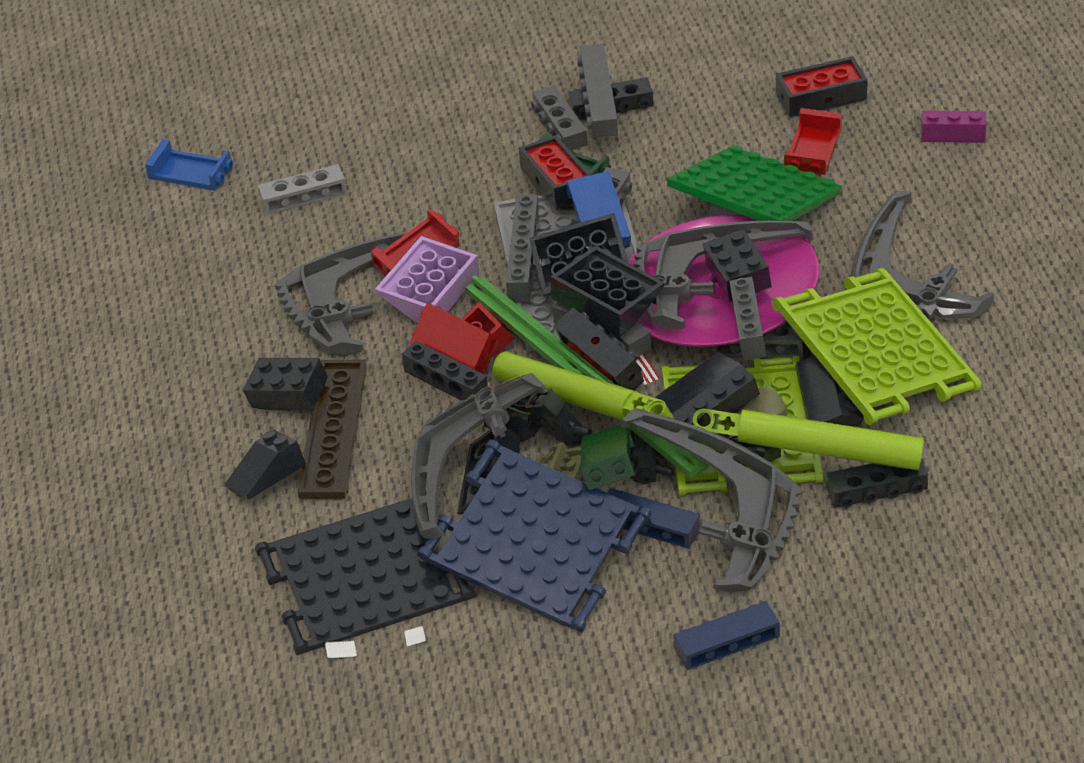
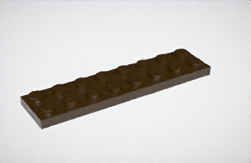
M366 359L321 360L328 379L311 413L304 453L306 465L302 467L298 487L299 499L346 498L367 367Z

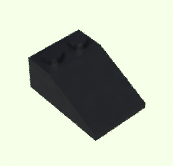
M532 394L507 407L509 420L505 426L521 437L520 442L535 436L543 426L525 408V404ZM484 422L483 427L489 428L486 422Z
M276 430L264 433L262 438L254 442L225 483V486L247 500L266 490L306 465L298 442Z

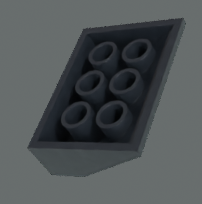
M615 213L529 238L544 296L551 295V276L594 246L628 263Z
M594 246L551 276V298L570 309L575 308L579 313L581 311L585 312L591 321L621 336L638 322L663 289L665 282Z
M716 352L654 398L665 402L674 419L694 425L693 416L696 411L709 409L735 413L760 395L755 377L740 363L720 352ZM708 413L699 415V425L706 427L711 423V417Z

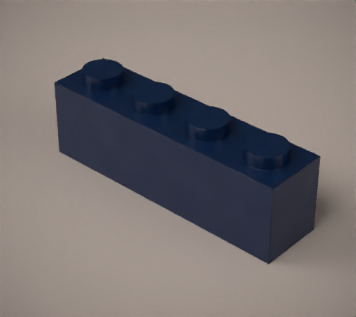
M609 489L608 494L635 506L645 507L651 511L650 519L644 522L638 534L687 549L691 547L698 534L700 514L625 491ZM631 516L623 530H629L635 517Z
M767 601L675 633L674 649L686 670H690L780 637V622Z

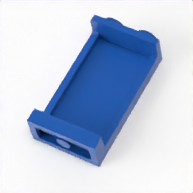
M162 139L145 163L148 179L216 190L219 184L222 185L224 183L227 172L232 171L233 160H231L229 151H225L221 158L172 150L170 140Z
M609 171L567 180V195L569 199H572L579 223L615 213L625 249L630 247L631 234Z

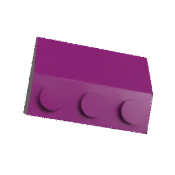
M930 110L922 111L921 142L985 143L986 111Z

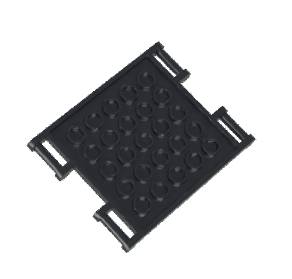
M412 498L270 543L260 542L255 546L256 554L261 557L267 572L266 579L268 584L273 585L288 580L299 610H287L281 615L283 623L288 626L294 641L293 648L296 655L325 647V643L340 642L475 598V591L473 587L469 586L467 580L454 575L460 588V592L454 593L446 576V573L449 572L417 556L420 547L425 546L428 539L423 538L419 532ZM275 551L283 568V571L280 572L275 569L270 553ZM304 620L311 640L306 641L303 639L297 621Z

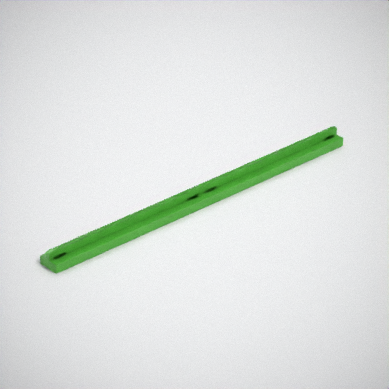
M476 275L471 277L472 283L465 287L466 294L477 303L480 302L495 318L553 366L614 384L484 277L478 278ZM633 425L629 426L633 432L690 479L709 467V464L682 448Z

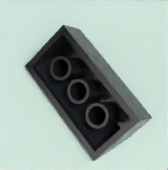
M813 355L797 362L795 367L807 420L859 428L863 420V414L818 358Z
M506 427L507 430L504 431V437L501 438L500 435L495 437L492 429H490L469 445L457 514H464L479 490L478 487L468 483L465 477L469 471L474 469L485 452L487 442L490 439L495 440L501 446L519 453L521 437ZM493 455L481 474L482 478L486 479L499 456Z

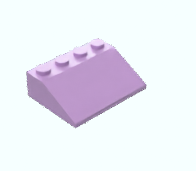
M421 236L375 288V293L416 323L419 322L421 312L425 308L426 303L437 305L448 312L466 291L465 287L472 283L471 277L474 275L479 276L477 255Z

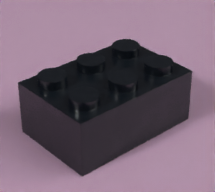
M744 229L702 243L706 265L729 302L733 301L730 280L752 277L755 293L772 287L769 266Z
M258 358L243 392L251 408L262 410H313L328 379V375L319 358Z

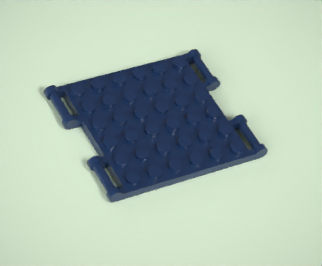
M490 439L478 463L465 477L468 483L479 488L478 492L459 522L454 521L446 514H441L438 519V527L443 533L446 529L452 531L438 555L432 551L441 537L428 539L425 546L420 547L417 556L432 565L559 624L583 632L586 627L585 622L598 600L602 599L606 593V589L603 586L592 584L591 582L612 548L624 554L630 553L635 537L644 522L650 519L652 513L645 507L635 506L597 488L589 490L586 483L507 449L497 441ZM493 455L499 456L486 479L482 478L481 474ZM631 516L635 517L625 537L618 539ZM584 594H589L590 596L579 615L575 618L571 617Z

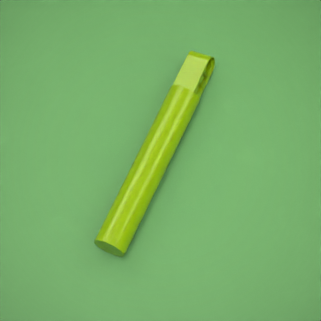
M505 351L500 353L493 365V375L497 381L504 382L533 373L546 389H552L563 402L621 421L635 408L674 419L667 405L662 400Z
M700 409L693 416L695 426L715 433L738 436V442L918 471L920 467L924 442L922 437L744 409L742 414ZM702 413H708L711 417V423L706 427H702L698 423V417ZM727 417H731V421L735 422V426L730 427L729 431H726L725 426L722 425V420H727Z

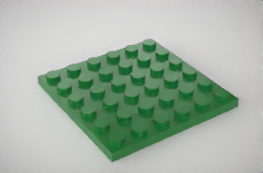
M732 145L678 172L667 180V186L758 221H793L837 196L842 188L834 180L819 178L812 172L797 170L798 168L793 165H784L776 159L764 158L757 152L745 151L741 146Z

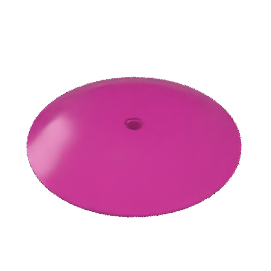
M744 215L710 216L672 227L653 237L648 242L676 231L758 220ZM801 236L753 242L769 266L772 285L769 289L755 293L763 334L787 322L779 311L776 312L773 309L772 300L774 298H786L803 293L805 289L809 288L815 290L818 283L819 263L817 255L808 240ZM637 251L629 259V264L633 265L636 262L635 255L638 254ZM652 251L648 254L645 272L651 276L656 275L660 251ZM704 254L698 256L693 261L685 275L692 279L693 283H715V295H693L691 301L678 305V316L684 319L685 328L665 330L653 324L646 312L638 320L643 327L651 332L652 337L673 344L701 347L740 342L733 301L729 302L707 267ZM651 303V309L653 313H656L658 311L657 305Z

